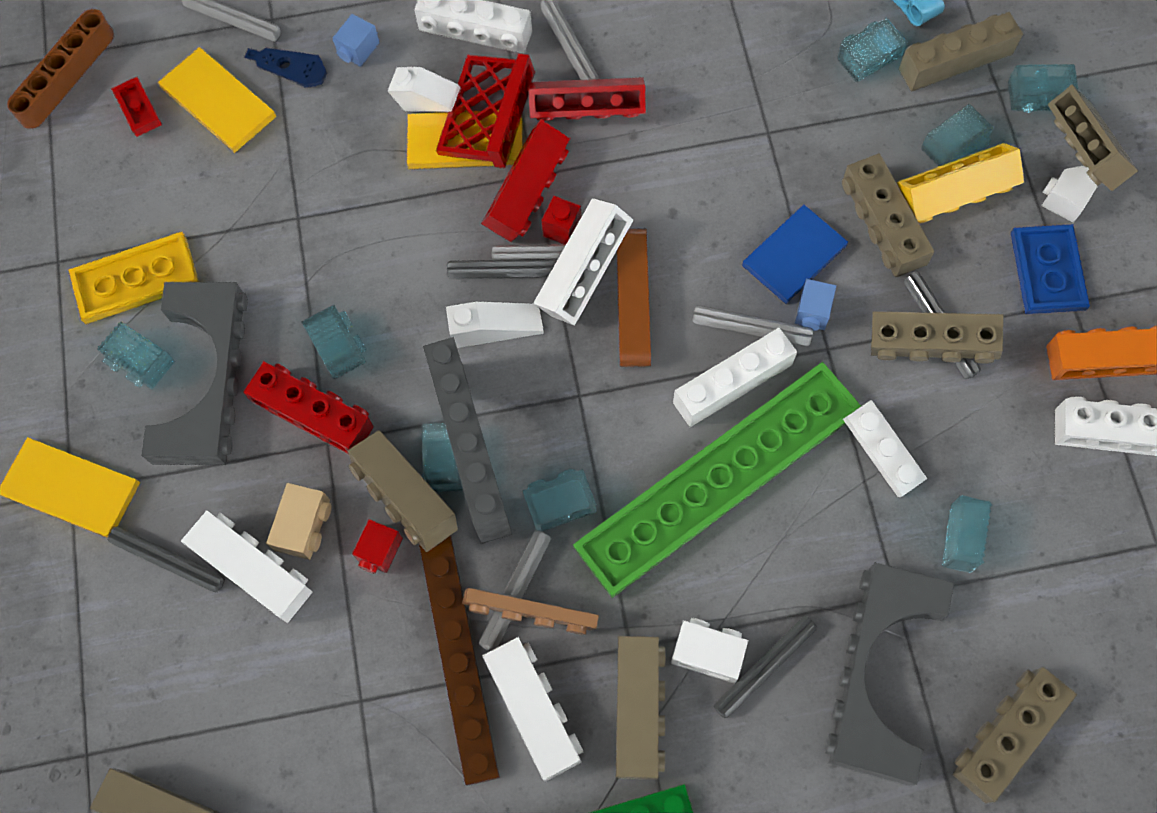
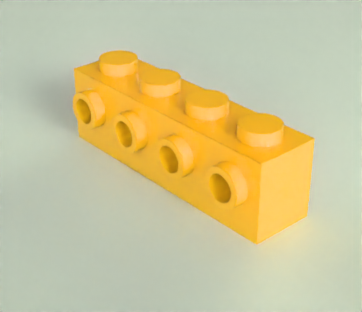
M1002 143L898 181L897 185L918 223L928 222L935 215L955 212L962 205L982 202L989 195L1009 192L1014 186L1024 183L1020 149Z

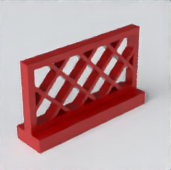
M518 54L517 59L467 55L458 81L460 91L452 112H448L436 148L438 155L491 161L494 167L506 168L529 94V82L533 81L535 74L529 54ZM473 65L485 66L487 69L474 78L471 75ZM504 68L512 69L511 74L501 80L495 74ZM492 76L496 83L482 90L478 84ZM475 86L479 94L465 101L463 98L464 92ZM501 89L504 93L503 98L492 104L488 97ZM485 100L489 107L475 115L471 107ZM467 110L471 118L457 125L455 122L456 116ZM494 113L497 117L495 123L484 128L480 121ZM477 124L481 131L467 139L463 131ZM458 134L464 141L456 147H447L448 141ZM486 137L489 141L487 150H474L472 145Z

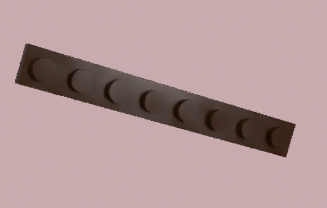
M450 535L428 552L420 544L419 546L465 786L498 779L500 776L466 606L462 604L464 596L452 536Z

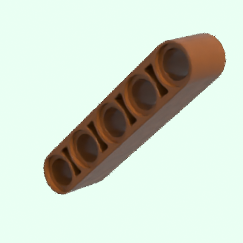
M97 9L84 11L8 99V109L24 128L34 129L40 126L113 40L114 32L101 11Z
M646 228L628 229L617 249L620 367L651 366Z

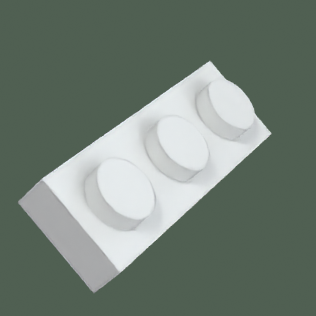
M872 400L866 402L843 419L897 497L904 496L927 479Z

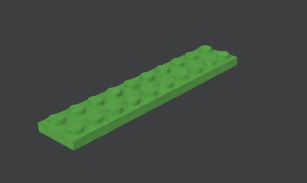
M821 362L575 542L573 548L607 593L613 598L844 426L846 423L843 419L861 407V405L830 369Z

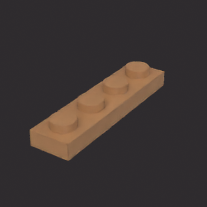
M471 588L465 590L462 604L470 606V612L489 615V610L502 612L501 618L521 622L522 617L535 619L534 625L546 628H554V623L566 625L567 632L586 635L587 630L596 629L599 617L596 614Z

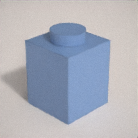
M354 14L349 16L332 38L337 55L347 63L353 62L360 67L380 43L375 25Z
M806 279L794 324L812 328L813 331L825 330L830 317L836 285Z

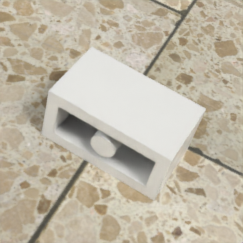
M691 618L690 622L683 620L671 664L735 684L739 677L748 640L741 638L742 633L732 629L723 628L722 632L710 629V624L703 620Z

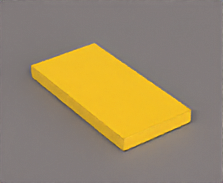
M200 47L158 81L159 86L234 153L277 117L268 105Z
M473 111V113H474L475 115H476L477 113L481 112V111ZM448 112L408 114V169L494 166L491 161L437 154L436 148ZM468 112L461 113L456 116V124L463 123L471 118V115ZM493 113L481 120L480 123L486 128L495 123L497 117ZM522 117L507 165H513L523 146ZM475 124L463 131V134L469 139L481 130ZM458 134L448 141L447 147H456L464 141ZM485 137L472 145L474 150L486 151L489 141Z
M183 231L68 269L81 321L84 324L162 299L164 282H199Z
M27 437L0 485V496L108 538L111 530L114 527H118L140 482L124 474Z

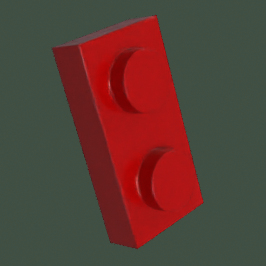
M138 77L111 88L136 137L162 125Z

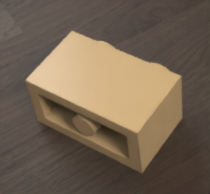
M287 483L266 544L274 551L311 560L313 552H317L321 543L322 535L320 529L322 523L328 520L331 513V503H329L330 499L323 491Z

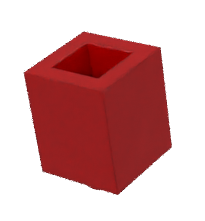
M553 196L541 220L543 237L561 244H567L582 217L581 206Z
M369 519L352 555L359 562L358 567L373 574H376L377 570L387 573L403 537L397 530Z

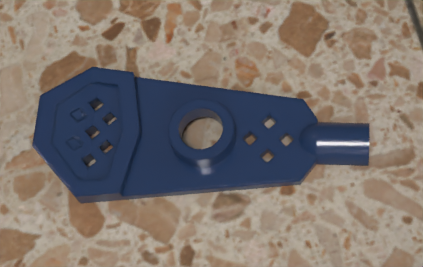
M248 48L244 56L246 59L256 61L258 68L293 81L305 88L322 85L327 76V71L319 55L264 48L261 51ZM284 63L290 64L287 68H281Z

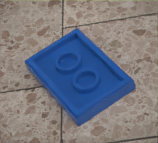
M802 205L743 261L742 266L787 304L803 289L805 280H812L847 246L848 241L807 206Z
M1074 225L1013 228L1010 233L1025 314L1086 311L1090 304Z

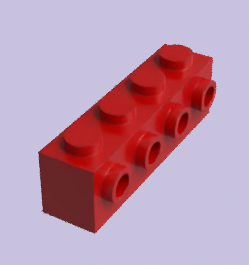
M644 77L529 82L530 118H537L539 121L553 120L554 117L577 120L581 119L582 116H594V118L604 119L611 117V115L637 117L639 114H646Z
M540 120L529 133L481 224L510 242L519 235L523 237L531 225V221L528 220L531 212L536 213L544 200V197L541 196L544 188L548 189L556 178L557 174L553 172L556 165H561L569 153L566 146L570 138L543 120Z
M263 361L243 391L247 398L255 405L348 454L349 449L365 440L374 428L368 417L369 413L365 409L355 404L352 408L342 403L343 399L331 391H327L325 394L317 390V385L305 377H301L300 380L291 376V371L278 363L272 366Z

